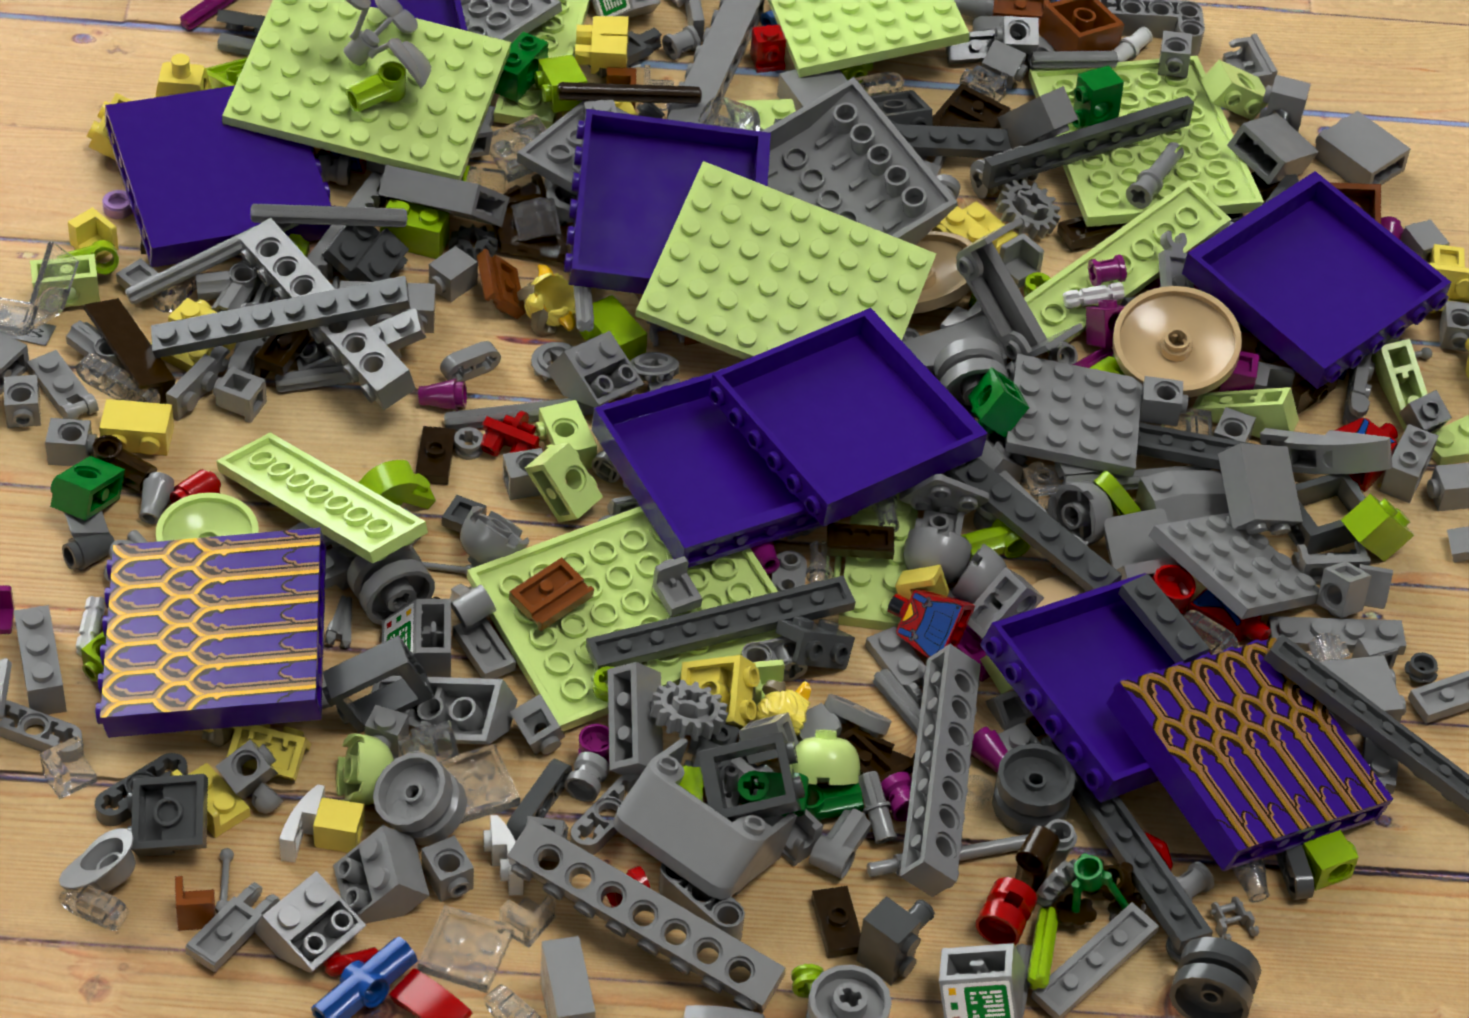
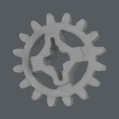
M1024 179L1020 184L1015 180H1012L1010 185L1005 184L995 201L999 204L996 212L1003 213L1000 220L1010 223L1021 217L1024 223L1015 227V229L1018 230L1019 235L1028 233L1031 239H1034L1036 235L1042 239L1047 233L1051 234L1061 218L1058 215L1060 207L1053 205L1056 199L1046 195L1048 191L1046 188L1039 189L1035 182L1032 186H1029Z
M680 680L679 685L672 681H667L666 687L659 685L657 692L653 693L650 708H652L650 716L657 718L655 723L657 726H667L666 733L668 734L674 731L678 732L680 739L684 738L685 735H690L694 741H698L700 735L707 740L711 739L712 733L719 735L721 728H724L728 712H726L727 704L721 702L722 696L720 694H711L712 688L706 687L701 689L698 682H694L691 686L684 680Z

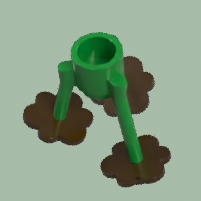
M1083 853L1074 864L1076 879L1071 883L1073 894L1066 895L1064 901L1056 904L1055 909L1058 912L1057 919L1059 923L1082 928L1086 922L1090 923L1096 920L1097 912L1092 908L1093 903L1090 899H1081V893L1087 891L1091 895L1096 894L1103 885L1108 887L1115 898V902L1110 903L1107 907L1108 912L1111 914L1109 921L1113 920L1131 902L1145 914L1147 906L1142 902L1143 898L1139 893H1133L1130 897H1124L1114 883L1111 873L1104 871V861L1094 855Z

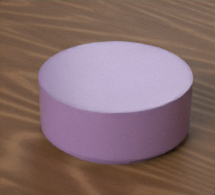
M114 190L107 193L102 199L103 211L106 216L112 219L127 218L133 213L126 191Z

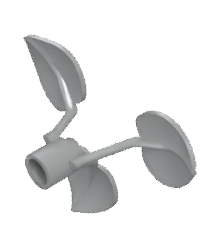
M346 0L356 9L362 10L356 27L350 34L352 40L344 48L347 58L354 64L361 66L369 57L373 59L378 53L390 48L421 89L426 84L431 73V65L426 56L416 46L408 41L402 43L398 38H391L387 43L378 47L380 42L378 35L391 22L401 32L411 34L418 27L415 17L409 11L403 9L397 0H375L378 9L388 18L374 32L369 29L360 31L371 1Z

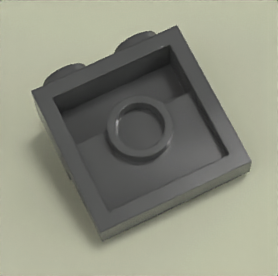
M914 90L870 96L893 124L933 126L932 109Z
M343 226L321 255L349 281L375 282L390 279L392 272L397 273L408 262L404 255L409 249L388 228L379 232L374 226Z
M205 774L134 778L133 790L129 791L127 796L128 809L132 812V826H128L127 830L131 831L134 837L131 850L139 857L173 855L175 850L207 848L208 777Z

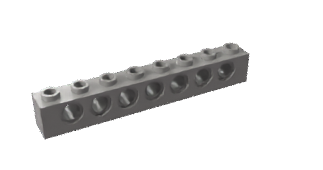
M271 217L239 237L244 249L240 252L243 260L250 268L255 266L258 269L257 273L262 282L267 287L272 285L275 288L274 293L279 300L335 289ZM363 318L308 329L318 344L323 342L326 345L325 349L330 358L335 363L340 361L344 365L343 370L351 382L355 383L358 381L362 385L360 388L368 401L371 403L376 401L383 410L416 389L410 370Z
M951 644L929 657L926 662L900 871L901 878L931 897L945 889L951 888L957 883L959 876L958 867L962 848L961 840L965 820L964 812L966 795L968 793L969 768L971 766L970 757L974 738V721L977 712V693L980 685L981 664Z
M532 819L529 820L507 855L510 865L513 866L511 871L518 877L530 882L531 878L536 879L544 884L542 889L552 897L561 900L564 896L575 902L574 908L586 917L593 919L594 915H597L607 921L605 926L621 937L629 934L638 939L637 945L641 949L654 956L660 952L671 959L669 964L673 968L686 975L690 971L703 978L701 983L716 993L720 994L722 990L728 992L735 997L733 1002L744 1010L753 1011L757 1009L763 1013L785 977L786 967ZM546 856H555L560 862L555 869L544 870L540 867L541 860ZM585 874L591 878V882L586 888L577 889L571 885L572 879L576 875ZM615 892L620 894L623 900L617 907L610 908L602 903L603 898L608 893ZM641 911H649L655 918L650 925L639 926L634 922L635 916ZM675 929L681 930L687 937L683 943L672 945L665 939L670 931ZM705 948H712L719 955L717 960L711 964L702 963L697 956ZM736 967H744L749 970L751 975L747 981L737 983L730 978L729 974Z

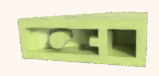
M1410 339L1386 344L1371 356L1373 363H1375V371L1380 386L1404 431L1407 426L1400 412L1410 402L1428 394Z
M1291 387L1208 392L1199 395L1191 409L1193 415L1217 424L1225 407L1256 417L1252 436L1260 438V433L1265 428L1294 431L1299 421Z

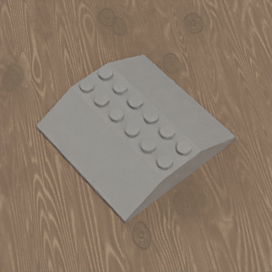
M855 77L761 131L771 133L768 187L916 245L958 206L955 198Z

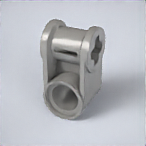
M784 636L765 641L750 642L743 647L741 653L743 657L752 662L783 660L785 665L783 681L796 680L803 676L808 669V666L797 665L792 662L797 643Z

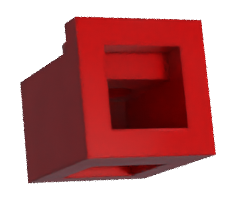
M780 24L752 27L750 55L756 72L785 70L786 39Z

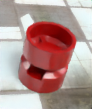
M1170 564L1161 566L1156 570L1152 579L1183 615L1196 590L1195 580L1186 569L1180 566Z
M1010 877L997 879L976 919L975 926L979 934L995 945L1011 943L1016 945L1037 904L1038 898L1036 893L1021 880Z

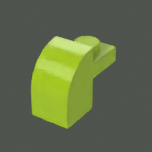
M392 460L379 464L368 471L358 482L398 506L407 503L429 509L436 501L430 489L429 481L421 474H414L409 462L406 460Z

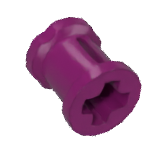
M1121 254L1115 255L1113 259L1098 262L1096 259H1092L1088 262L1089 278L1093 286H1100L1103 282L1113 280L1124 282L1127 279L1125 261Z

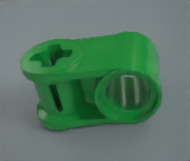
M748 771L738 781V792L742 805L786 795L782 773ZM794 772L795 777L801 776L805 791V798L799 799L801 810L793 812L797 817H801L806 812L809 778L804 774ZM759 789L757 790L756 795H753L754 790Z

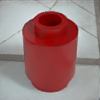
M200 469L174 487V491L170 493V500L173 504L184 497L198 493L221 494V482L213 472Z

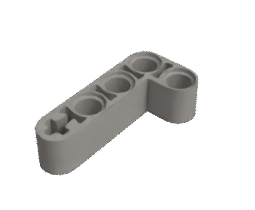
M1099 0L1125 24L1122 36H1131L1141 27L1148 28L1152 32L1153 38H1162L1163 30L1192 34L1191 56L1199 55L1205 26L1203 11L1198 3L1185 0Z

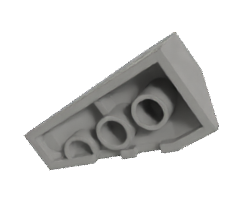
M1169 470L1140 478L1135 503L1141 511L1157 508L1165 510L1168 523L1229 513L1221 471Z
M390 676L374 684L371 693L402 677ZM428 677L434 698L402 712L409 715V725L454 743L489 745L510 731L513 719L510 711L516 708L518 700L503 679Z

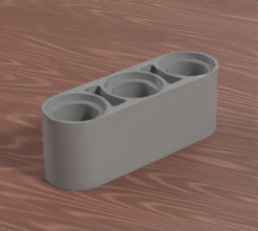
M663 863L661 864L659 892L662 896L741 941L745 913L743 907L733 897L727 899L713 898Z

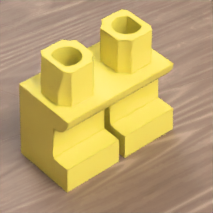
M593 16V25H577L575 60L578 65H591V74L597 73L600 68H627L629 17Z

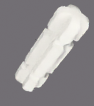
M1118 282L1112 283L1107 287L1106 285L1083 288L1079 292L1077 290L1067 291L1063 293V301L1065 307L1069 309L1078 307L1080 304L1082 306L1098 304L1099 300H1121L1124 298L1125 292L1123 284Z
M90 596L86 599V610L83 612L79 629L80 636H78L76 642V652L79 656H82L81 649L100 633L103 620L101 617L104 615L106 607L104 604L105 600L102 597Z

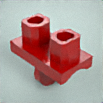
M519 411L515 418L506 415L503 422L486 416L482 423L485 430L481 442L483 452L495 457L499 455L503 445L512 447L510 453L541 448L539 447V437L533 435L536 426L528 423L529 414Z

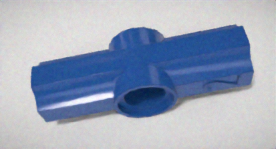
M398 936L365 963L360 960L350 963L341 974L340 984L311 1007L314 1017L350 1018L364 1006L368 1008L377 1007L387 997L390 984L418 962L416 953L404 939Z

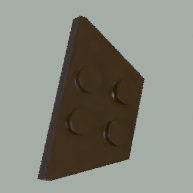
M535 174L531 176V182L523 187L515 185L503 194L509 197L502 227L492 226L501 252L564 263L568 250L552 205L547 199V191L541 175Z

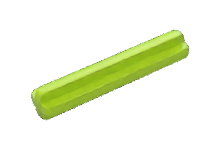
M1049 906L1048 909L1040 908L1037 913L1027 981L1033 990L1038 988L1045 989L1049 984L1058 926L1056 909L1052 906Z

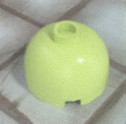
M815 730V737L805 738L795 746L798 763L792 764L793 771L806 775L809 778L808 784H817V782H829V785L859 783V755L855 747L848 740L837 737V731Z
M355 733L348 734L342 744L343 747H348L346 757H338L337 795L342 796L345 794L344 801L362 803L364 805L374 804L373 794L376 781L382 771L394 761L393 754L389 747L376 737Z

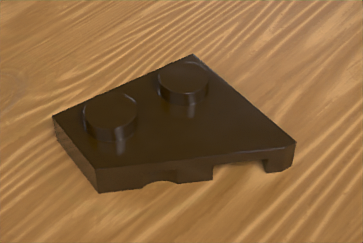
M961 83L934 114L932 125L1000 129L1001 125L998 117L1010 112L1011 108Z
M855 727L837 736L838 738L848 740L855 747L860 760V775L876 771L880 782H882L885 778L897 772L913 773L915 753L910 758L893 751L895 744L883 739L874 738L869 733Z

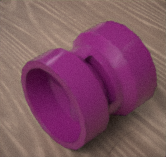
M591 724L584 727L579 734L578 755L582 752H593L602 756L609 763V728L602 724Z
M907 772L894 773L881 782L885 799L891 804L889 811L893 818L899 822L907 821L912 778Z

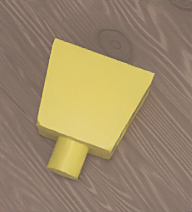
M180 53L172 56L171 62L162 63L156 97L212 89L206 67L190 64L189 57L186 54Z

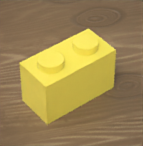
M106 399L99 427L100 436L112 435L121 440L123 449L130 453L168 456L174 430L172 404Z

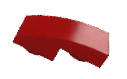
M413 968L389 993V996L396 1005L418 1018H469L473 1014L471 1009L416 968Z

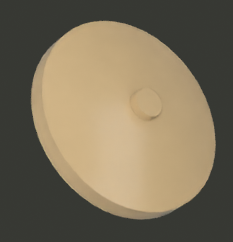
M930 231L916 244V246L937 254L913 314L947 306L962 298L971 290L956 266L958 252L970 245L971 241L954 233Z
M1183 286L1155 288L1132 299L1119 314L1113 334L1114 356L1125 375L1134 377L1142 383V387L1145 376L1183 381V394L1188 395V397L1208 393L1223 384L1237 366L1242 343L1241 331L1236 318L1220 300L1204 291Z

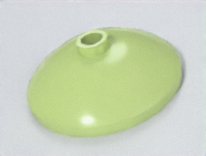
M198 493L174 502L163 512L156 526V542L259 533L258 521L253 511L237 498L220 493Z

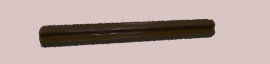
M560 82L557 87V96L560 100L569 101L614 100V102L699 104L702 91L698 86Z

